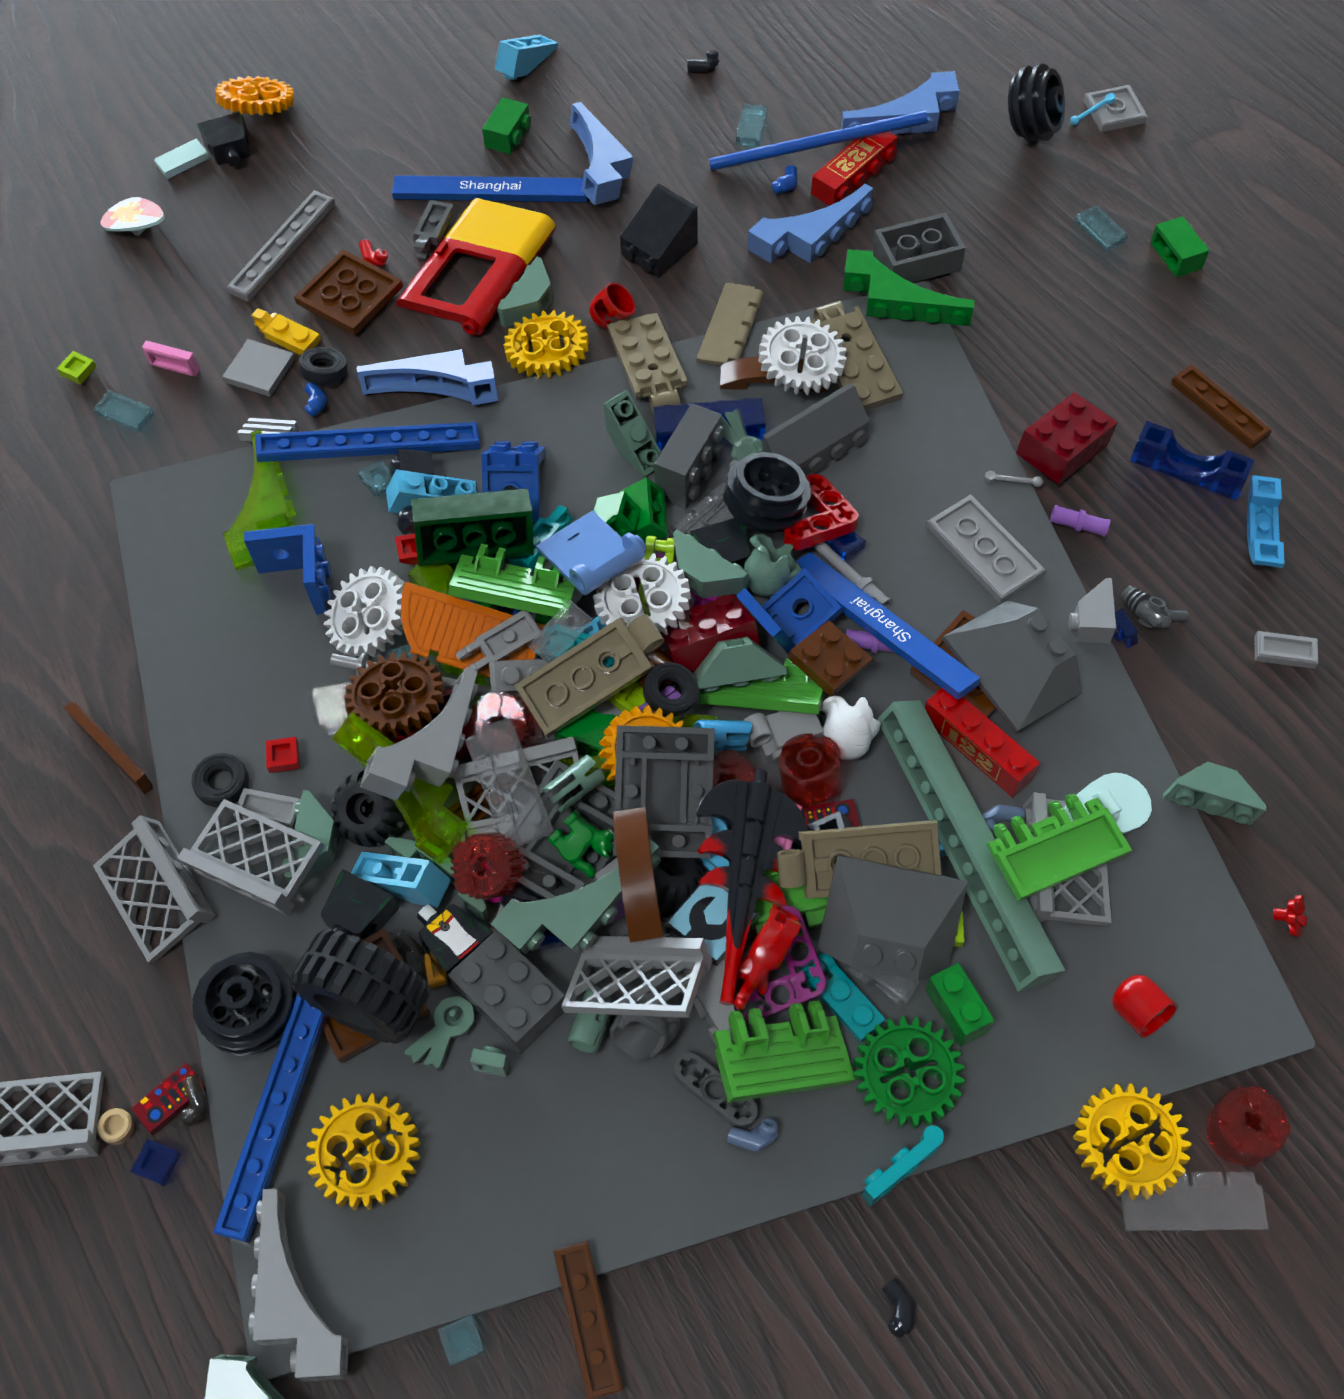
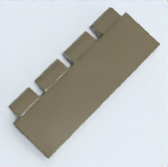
M725 283L697 355V362L721 366L741 358L743 348L751 331L750 328H752L758 312L757 309H759L764 296L762 290L755 289L754 286Z

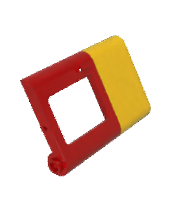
M473 199L397 299L396 306L459 322L467 334L481 335L498 312L497 309L500 301L506 298L513 284L519 281L526 267L531 265L555 232L556 225L554 221L543 213L488 200ZM455 253L494 262L463 305H455L423 296Z

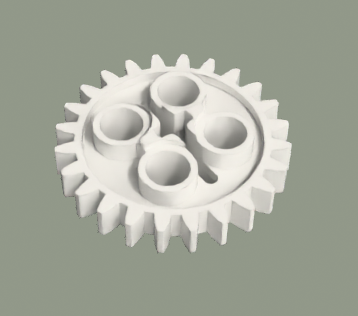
M796 316L795 322L785 318L784 325L777 321L775 329L769 327L767 335L763 334L759 346L758 362L762 363L761 371H768L767 379L776 378L774 386L783 383L785 384L784 391L793 387L795 394H798L800 389H804L805 394L809 395L811 388L816 393H820L821 385L829 389L830 383L836 384L838 376L842 375L846 362V348L842 347L843 339H836L837 331L829 333V324L823 328L820 327L819 319L813 324L810 323V317H807L805 322H801L799 316ZM805 337L807 338L804 363L802 373H798L802 338Z
M654 553L649 560L644 557L596 589L597 594L593 595L594 607L601 624H606V626L621 617L624 618L628 627L634 619L645 615L634 581L635 577L640 578L650 612V619L658 631H661L664 635H668L667 626L677 628L676 618L685 619L684 610L690 609L688 601L691 599L688 579H685L683 569L678 570L676 562L668 565L667 557L665 556L658 562Z
M370 566L368 572L362 568L359 569L358 577L351 573L349 583L341 581L342 590H334L333 593L337 596L336 599L328 600L327 602L332 606V609L324 612L325 615L330 617L329 620L323 623L324 626L329 628L325 634L331 638L330 644L335 646L338 651L353 658L356 656L360 657L362 652L375 657L376 649L385 652L386 642L394 644L392 637L394 634L402 635L398 628L402 625L401 598L405 582L390 570L387 571L383 567H379L377 570Z

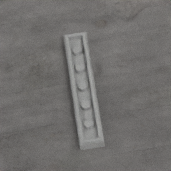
M314 190L227 286L228 293L250 302L336 205L334 198Z

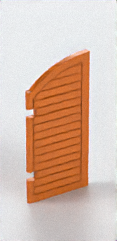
M406 581L404 583L401 598V619L407 642L411 648L410 653L428 658L431 650L439 653L436 658L437 662L464 670L472 663L484 658V655L479 649L470 657L459 661L455 655L458 651L474 642L476 637L514 616ZM536 623L541 632H543L545 625ZM541 637L501 661L534 659ZM489 665L477 674L490 678Z

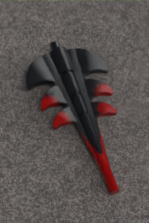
M762 769L755 770L753 781L746 782L736 779L727 780L716 785L702 798L696 812L697 817H715L731 826V830H723L711 835L697 850L699 854H716L729 861V866L717 867L706 873L699 880L701 886H715L728 891L725 970L720 996V1004L728 1006L733 1005L738 969L757 899L774 903L780 907L787 905L778 885L763 876L764 871L779 873L777 853L784 849L772 842L773 838L782 837L789 839L802 848L799 832L808 831L802 811L785 794L772 790V787L766 783L768 772Z

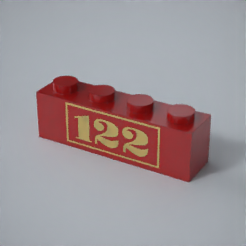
M886 132L855 139L812 175L811 195L829 206L848 197L854 190L862 187L868 178L876 175L887 162H891L897 154V136Z
M941 688L926 701L925 710L937 732L1012 798L1034 779L1040 762L964 697L957 700Z

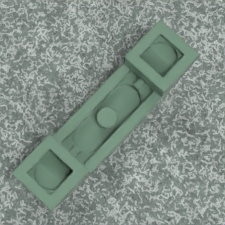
M395 837L387 838L385 844L390 855L430 860L451 879V884L461 890L457 894L461 906L485 924L490 920L483 897L474 881L451 858L417 841Z

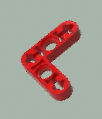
M810 474L806 476L811 488L809 503L819 514L804 518L794 526L784 529L783 543L792 544V550H802L852 533L857 528V510L822 475ZM824 502H833L836 505H827ZM816 526H823V527H826L827 529H826V530H819V529H816L815 527H816Z

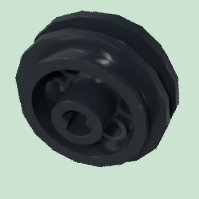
M1039 63L1035 67L1024 66L1020 69L1019 74L1012 77L1009 85L1008 111L1010 122L1016 135L1023 137L1027 142H1036L1038 139L1049 140L1054 133L1061 129L1064 121L1065 95L1061 77L1056 69L1049 68L1044 63Z
M761 452L750 454L733 464L727 474V482L724 485L723 494L724 502L732 516L743 526L758 532L775 533L784 531V529L790 528L801 521L811 498V488L802 469L792 460L779 454Z
M254 952L232 954L213 964L199 980L192 998L193 1018L201 1034L222 1052L239 1056L260 1053L278 1043L282 1038L297 996V991L293 990L291 978L284 967L270 956ZM265 986H272L271 994L267 996L262 995V990ZM246 994L243 1000L236 1002L239 996ZM225 1008L226 1015L219 1019V1009ZM267 1009L266 1012L258 1019L259 1012L261 1010ZM237 1022H246V1026L234 1028Z

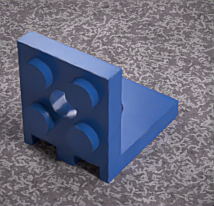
M510 441L494 442L495 445H490L481 454L482 493L504 491L506 486H514L517 489L528 488L533 522H537L540 519L539 464L546 457V447L538 446L536 441H525L519 446H511Z
M314 524L244 532V542L258 574L303 569V584L316 615L324 614L327 611V602L332 600L331 588L327 584V578H331V567L329 561H326L323 544H321L320 538L315 535Z
M806 568L802 569L794 579L785 584L762 606L746 588L736 595L787 654L828 620L832 622L844 611ZM802 602L809 603L810 607L807 613L803 615L795 613L798 604Z

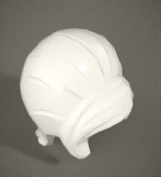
M831 696L822 703L820 711L827 715L823 728V737L829 751L837 758L843 760H853L863 756L869 750L871 740L877 735L881 726V722L873 718L872 710L866 698H859L853 707L848 705L841 696Z

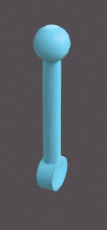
M1109 93L1105 96L1104 100L1082 114L1072 116L1070 119L1071 125H1077L1081 119L1105 104L1114 103L1115 95Z

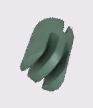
M588 755L583 756L542 788L546 794L570 775L573 781L550 798L553 804L576 786L580 788L581 791L569 798L558 808L561 814L605 780V775L601 768L585 777V773L596 764Z
M593 985L597 992L601 990L598 986ZM590 989L585 991L582 1001L593 995ZM610 996L603 999L605 1003L615 1002ZM577 1013L568 1034L567 1042L571 1044V1041H573L572 1046L586 1053L598 1052L612 1015Z

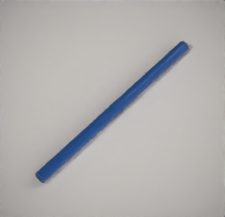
M926 111L709 158L711 171L927 124Z

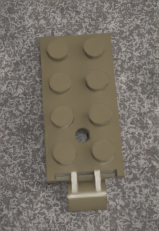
M840 301L814 308V320H811L810 323L814 324L819 319L820 327L823 328L829 324V333L838 332L836 339L843 337L851 339L849 342L843 341L842 345L843 348H846V362L842 375L838 376L837 379L839 388L841 389L847 384L852 383L857 390L865 411L902 399L903 391L859 306L853 307V312L845 314L844 307Z
M646 314L641 317L607 324L609 336L635 399L649 397L650 407L654 416L681 410L677 390L686 388L688 381L658 314Z
M647 614L634 619L628 627L624 618H618L514 685L547 738L642 678L655 667L645 654L658 649L665 640ZM611 657L615 660V663L612 667L607 668L604 666V660Z
M936 820L799 832L802 850L790 849L777 853L780 887L796 888L805 885L804 896L807 899L828 897L835 868L834 859L837 857V854L941 875L938 825Z

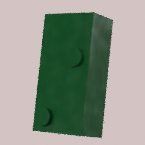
M528 488L411 499L418 567L458 563L462 554L473 556V561H475L481 544L488 545V557L491 558L496 557L499 547L506 549L505 558L534 555L533 517Z

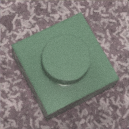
M485 1046L483 1050L473 1048L470 1063L474 1071L507 1077L510 1063L507 1055L503 1054L502 1050L490 1046Z

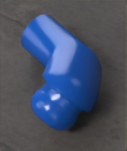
M793 165L787 166L785 168V175L772 183V189L776 194L787 193L796 188L797 168Z
M309 382L304 388L305 392L310 396L308 404L305 406V411L310 416L315 417L319 411L322 412L328 399L317 384Z

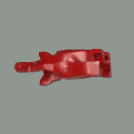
M774 903L769 910V917L752 943L748 955L740 962L737 979H743L744 983L734 1000L737 1010L745 1008L755 988L764 996L768 988L770 971L779 968L801 928L797 915Z

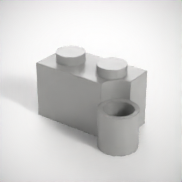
M779 711L764 716L762 713H756L743 720L751 722L752 729L748 733L750 736L749 742L752 747L759 748L765 764L772 762L782 763L791 756L800 753H812L821 747L823 743L824 730L816 714Z

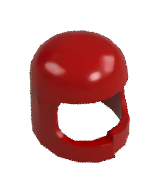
M618 283L606 285L595 295L589 305L591 319L597 326L603 329H608L607 324L612 321L611 319L605 320L606 314L609 318L615 316L620 320H626L636 310L632 295L624 286Z
M1134 975L1124 980L1114 991L1112 997L1114 1010L1141 1038L1152 1035L1165 1023L1169 1022L1179 1007L1149 977L1144 975Z

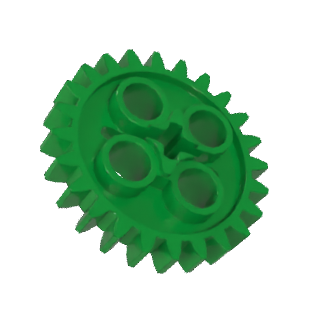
M901 1016L898 1026H895L894 1022L889 1018L886 1022V1030L878 1024L875 1025L874 1033L876 1037L866 1033L864 1041L868 1046L860 1044L858 1046L857 1052L862 1057L854 1058L853 1065L860 1068V1070L854 1072L853 1078L863 1082L857 1086L856 1092H867L863 1105L874 1103L876 1106L872 1115L876 1116L883 1111L886 1113V1124L895 1117L898 1118V1127L902 1129L906 1120H910L911 1126L915 1130L920 1119L929 1127L932 1124V1115L940 1121L943 1120L945 1114L942 1108L951 1112L955 1106L951 1099L959 1100L962 1094L955 1088L963 1087L965 1079L957 1076L964 1071L965 1065L955 1063L960 1058L961 1052H950L954 1040L949 1039L943 1042L941 1038L944 1030L940 1029L935 1034L931 1032V1021L922 1028L919 1027L918 1017H915L912 1025H907L905 1017ZM919 1045L924 1048L926 1055L924 1057H917L911 1053L909 1047ZM884 1055L891 1057L895 1062V1066L890 1068L883 1067L878 1062V1057ZM931 1061L937 1063L936 1066H926L923 1068V1066ZM904 1067H907L908 1071L916 1070L912 1078L909 1073L901 1074ZM928 1076L933 1077L938 1081L940 1087L929 1089L924 1085L922 1079ZM894 1077L893 1079H891L889 1082H886V1083H882V1082L880 1081L881 1078H885V1079H886V1078ZM894 1087H900L906 1091L908 1098L898 1100L892 1096L890 1090Z

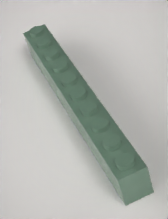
M920 700L892 702L877 719L881 722L880 727L929 821H937L939 840L959 879L968 882L966 892L1017 991L1020 992L1048 985L1066 970L1027 898L1019 902L1017 901L988 849L987 843L995 840L923 704Z

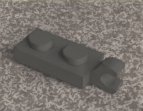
M429 201L413 233L414 241H416L414 249L419 250L416 259L427 260L431 244L439 245L455 212L453 204Z

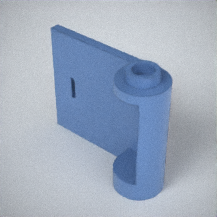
M593 510L536 545L537 550L583 595L589 594L645 557L644 551L646 550L645 543L640 536L627 533L621 537Z

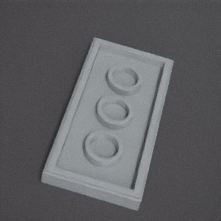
M971 494L927 521L926 527L1000 604L1045 574L1046 570Z

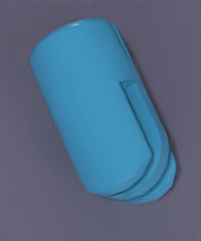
M698 720L693 727L715 728L714 751H746V744L750 737L748 733L751 732L752 724L749 721Z

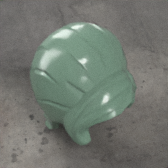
M757 534L749 540L755 548L744 564V570L748 573L747 586L757 595L771 597L786 583L794 579L801 571V568L791 555L792 544H784L776 549L773 547L770 537L764 534Z

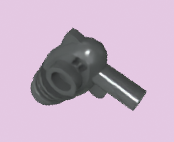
M1132 585L1125 588L1120 596V599L1124 601V604L1128 606L1131 612L1139 617V622L1148 628H1169L1172 622H1186L1189 618L1187 610H1169L1166 607L1165 601L1158 597H1151L1149 593Z

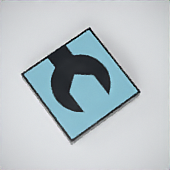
M699 884L666 921V927L680 938H704L713 959L712 963L715 966H718L725 958L728 891L715 886H701ZM755 911L752 916L750 927L758 919V913Z

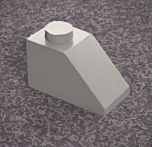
M1105 578L1079 600L1074 613H1070L1068 627L1074 633V642L1110 644L1116 630L1112 578Z

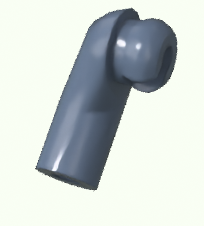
M999 804L983 813L982 816L991 833L994 834V825L1001 821L1011 822V818L1015 816H1021L1024 820L1025 811L1021 807Z
M765 1118L761 1120L759 1126L750 1132L732 1126L727 1143L753 1152L760 1151L774 1143L778 1137L777 1122L773 1119Z

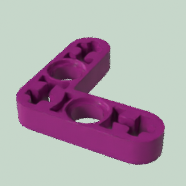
M786 905L781 907L799 917L798 922L801 923V928L798 934L802 931L803 936H796L785 955L791 974L768 983L765 999L771 1009L766 1011L765 1005L756 1007V1009L760 1008L764 1019L789 1010L793 1003H801L802 1005L821 997L827 990V978L804 919L793 906ZM797 943H804L808 946L809 954L803 961H795L791 957V949ZM812 962L815 963V967H809L811 975L815 979L820 978L821 981L816 984L817 990L815 992H812L809 988H803V984L807 982V977L803 970L797 974L796 968H804ZM778 986H785L790 992L789 1000L782 1005L775 1004L772 1000V992ZM755 988L749 997L753 1003L763 1000L757 988ZM734 1005V1010L740 1011L742 1013V1010H737V1008ZM743 1012V1020L748 1023V1013Z

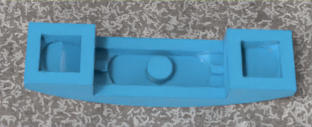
M1252 475L1247 508V541L1249 555L1253 564L1283 568L1284 542H1280L1278 506L1282 500L1281 479Z

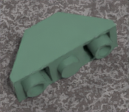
M537 256L531 265L526 267L519 281L513 284L506 298L500 301L497 311L501 326H513L515 322L522 324V317L531 319L532 313L541 316L542 311L546 312L552 304L551 283L542 258Z
M628 389L624 390L604 403L606 430L618 452L642 476H647L655 470L654 463L661 454V451Z
M677 529L673 532L678 570L683 569L685 579H688L690 591L701 598L738 594L744 588L747 589L748 573L740 565L730 563L722 558L716 550L706 548L689 534L685 535Z
M749 637L718 641L693 675L697 680L699 689H702V691H715L721 685L744 686L749 684V681L756 679L774 681L780 675H786L787 669L778 658Z
M1206 762L1177 778L1163 793V799L1175 802L1180 806H1188L1205 811L1210 815L1228 818L1240 824L1251 825L1266 811V804L1237 770L1211 762Z
M303 790L301 801L296 802L294 811L296 824L293 830L316 839L325 846L299 888L335 862L340 838L335 822L309 790ZM305 844L293 849L295 860L305 857L311 846ZM285 858L282 865L288 864L289 858ZM291 871L282 874L288 884L292 879Z

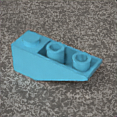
M397 469L386 489L388 511L391 513H399L404 507L411 505V499L477 493L476 481Z

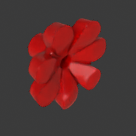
M1296 895L1294 900H1289L1287 909L1274 908L1273 919L1285 921L1289 926L1290 935L1300 937L1302 932L1301 926L1306 927L1307 917L1302 915L1305 911L1304 895Z

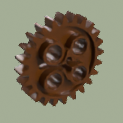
M391 652L389 659L386 660L382 655H379V662L374 663L368 660L367 669L358 667L359 676L349 677L351 684L345 685L344 688L347 694L343 695L346 712L350 716L352 724H358L361 732L368 729L370 736L380 731L382 738H385L388 732H393L394 737L398 738L400 730H404L406 734L410 735V727L415 726L421 730V721L431 722L432 717L430 713H439L438 704L444 703L442 694L445 693L441 673L437 671L435 664H429L428 658L420 661L418 654H414L409 659L406 652H403L400 658H396L394 652Z

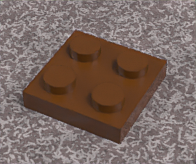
M829 620L792 648L787 656L791 662L830 696H833L869 667L873 660L869 654Z

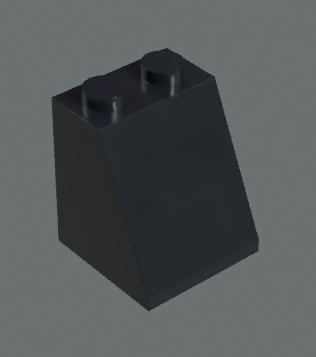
M658 183L620 235L621 255L642 267L644 271L660 278L698 244V208L693 203Z

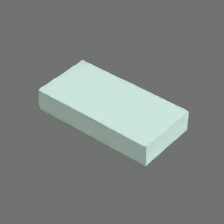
M194 139L155 158L154 161L163 175L169 179L210 158L206 149L197 139Z

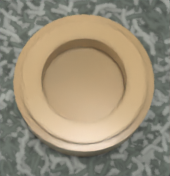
M120 1108L106 1111L100 1117L97 1124L99 1137L111 1145H119L126 1142L132 1136L135 1128L133 1117Z

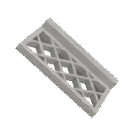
M575 737L497 755L498 759L496 756H493L495 767H493L491 757L459 764L453 779H455L465 822L472 821L478 808L492 817H498L507 802H513L510 792L507 795L492 786L499 774L507 773L517 779L510 790L512 794L520 782L536 791L537 786L523 779L529 767L537 765L547 771L548 774L550 769L544 766L543 763L554 761L553 766L556 760L559 761V759L571 756L574 763L580 760ZM523 769L520 776L512 772L515 770ZM493 776L489 783L482 780V778ZM476 780L486 786L478 802L466 796L463 783ZM490 789L506 798L497 814L481 805ZM514 799L515 804L524 809L525 805ZM468 802L475 806L471 813Z
M1033 792L1023 804L1025 811L1024 822L1027 824L1033 837L1035 835L1030 826L1048 818V803L1057 801L1046 799V793ZM1058 800V802H1060V804L1062 805V808H1064L1066 806L1065 802L1062 800ZM1107 864L1091 870L1098 877V885L1094 889L1079 875L1068 880L1063 885L1058 884L1028 897V901L1039 922L1055 920L1109 926L1112 921ZM1073 880L1087 893L1080 902L1066 889ZM1059 893L1073 907L1069 912L1055 911L1054 898ZM1091 897L1100 906L1101 916L1091 915L1082 904Z
M223 799L191 850L183 848L177 859L191 871L289 916L295 906L291 899L325 845L316 839ZM228 811L236 813L237 822L223 827L222 820ZM259 823L261 833L247 838L245 827ZM239 830L240 841L226 846L224 835ZM281 833L284 834L286 844L271 849L269 838ZM218 838L220 849L210 853L203 852L209 841ZM263 841L265 852L250 857L248 846ZM305 844L311 846L305 857L295 860L293 849ZM242 849L244 860L229 864L228 854ZM287 852L289 863L274 868L273 857ZM266 860L268 871L257 876L253 875L252 865ZM291 871L292 879L285 889L279 887L276 876Z
M140 815L131 823L134 829L97 861L93 867L147 962L155 963L200 922L207 924L216 914L189 869L177 859L179 853L160 821ZM139 839L142 843L140 856H130L132 844ZM115 859L120 860L117 877H111L106 867ZM129 861H138L135 879L126 878ZM147 862L154 863L156 867L153 881L144 880ZM124 883H134L130 901H125L122 897ZM143 884L152 885L149 903L139 902ZM161 886H167L170 890L168 905L158 904ZM138 906L148 907L145 925H138L136 921ZM157 908L167 909L163 927H153ZM175 910L182 911L187 919L178 929H172ZM152 931H162L160 945L153 950L150 945Z
M597 936L587 950L583 951L580 949L582 954L561 1007L564 1013L689 1018L703 971L710 970L713 959L704 938L664 937L630 943L629 937ZM588 966L603 967L588 978L585 975ZM620 968H633L618 979L613 974ZM650 969H664L649 980L644 975ZM681 970H692L691 974L680 981L674 975ZM610 976L613 982L597 992L593 985ZM640 977L644 983L628 993L624 986ZM671 978L675 984L659 994L654 987ZM587 989H590L593 993L592 996L582 1002L575 1001L576 997ZM617 990H620L624 995L613 1003H605L603 1000ZM648 991H651L655 996L645 1004H636L634 1000ZM683 993L684 998L681 1005L666 1004V1001L676 994Z
M100 1071L0 1082V1105L2 1104L9 1111L0 1120V1131L15 1118L23 1125L11 1137H3L0 1134V1167L98 1156L100 1143L96 1139L104 1074ZM93 1083L92 1092L81 1102L72 1094L82 1084ZM59 1087L62 1092L49 1104L46 1105L38 1098L48 1088ZM26 1091L29 1095L13 1109L5 1102L14 1092ZM69 1097L76 1106L60 1119L53 1111ZM36 1101L43 1109L26 1123L19 1114ZM84 1111L88 1115L86 1129L72 1130L67 1126ZM48 1115L58 1122L47 1133L38 1134L34 1130Z

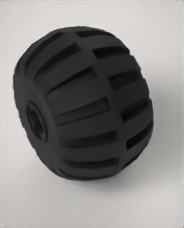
M365 770L348 776L340 783V787L336 789L333 795L334 802L331 803V812L334 814L332 819L338 827V832L350 842L362 847H378L384 845L388 837H396L404 828L407 822V814H409L408 796L404 790L396 801L361 788L360 785ZM371 803L375 804L374 814H370V812L373 809Z
M660 857L661 861L654 870L661 918L671 917L699 885V880L703 877V871L698 858Z

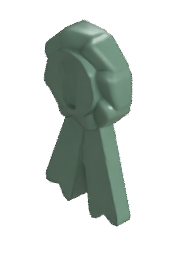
M735 409L733 412H726L725 416L728 422L722 417L723 437L733 444L731 453L733 460L739 461L750 454L761 453L762 442L757 437L747 435L740 410Z
M460 996L443 999L434 1012L435 1026L405 1050L404 1054L407 1057H412V1062L415 1065L429 1052L424 1065L427 1068L434 1066L440 1071L451 1038L466 1035L475 1022L474 1009L469 1001Z

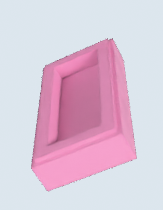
M145 341L142 346L146 358L152 366L196 377L200 371L192 352L150 341Z

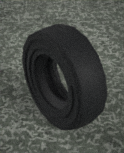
M318 347L309 349L301 354L299 370L305 380L314 384L329 385L337 383L345 377L347 363L345 356L341 352L331 348ZM328 364L331 365V367L319 368L315 367L314 365Z
M667 662L655 666L648 673L644 680L643 695L646 703L650 705L653 711L660 707L662 709V716L667 717L670 713H673V717H677L691 709L697 700L699 688L696 678L689 669L681 664ZM665 680L675 681L681 687V696L672 700L664 697L660 692V683Z
M218 753L204 758L197 764L192 773L191 784L195 795L204 804L219 807L223 799L232 803H236L239 800L243 788H248L249 775L246 767L237 757L227 753ZM218 771H227L232 776L230 784L221 790L212 789L209 786L211 776Z

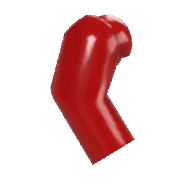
M369 240L360 241L359 248L363 260L377 267L386 265L388 253L385 250L382 253L380 249L374 252Z

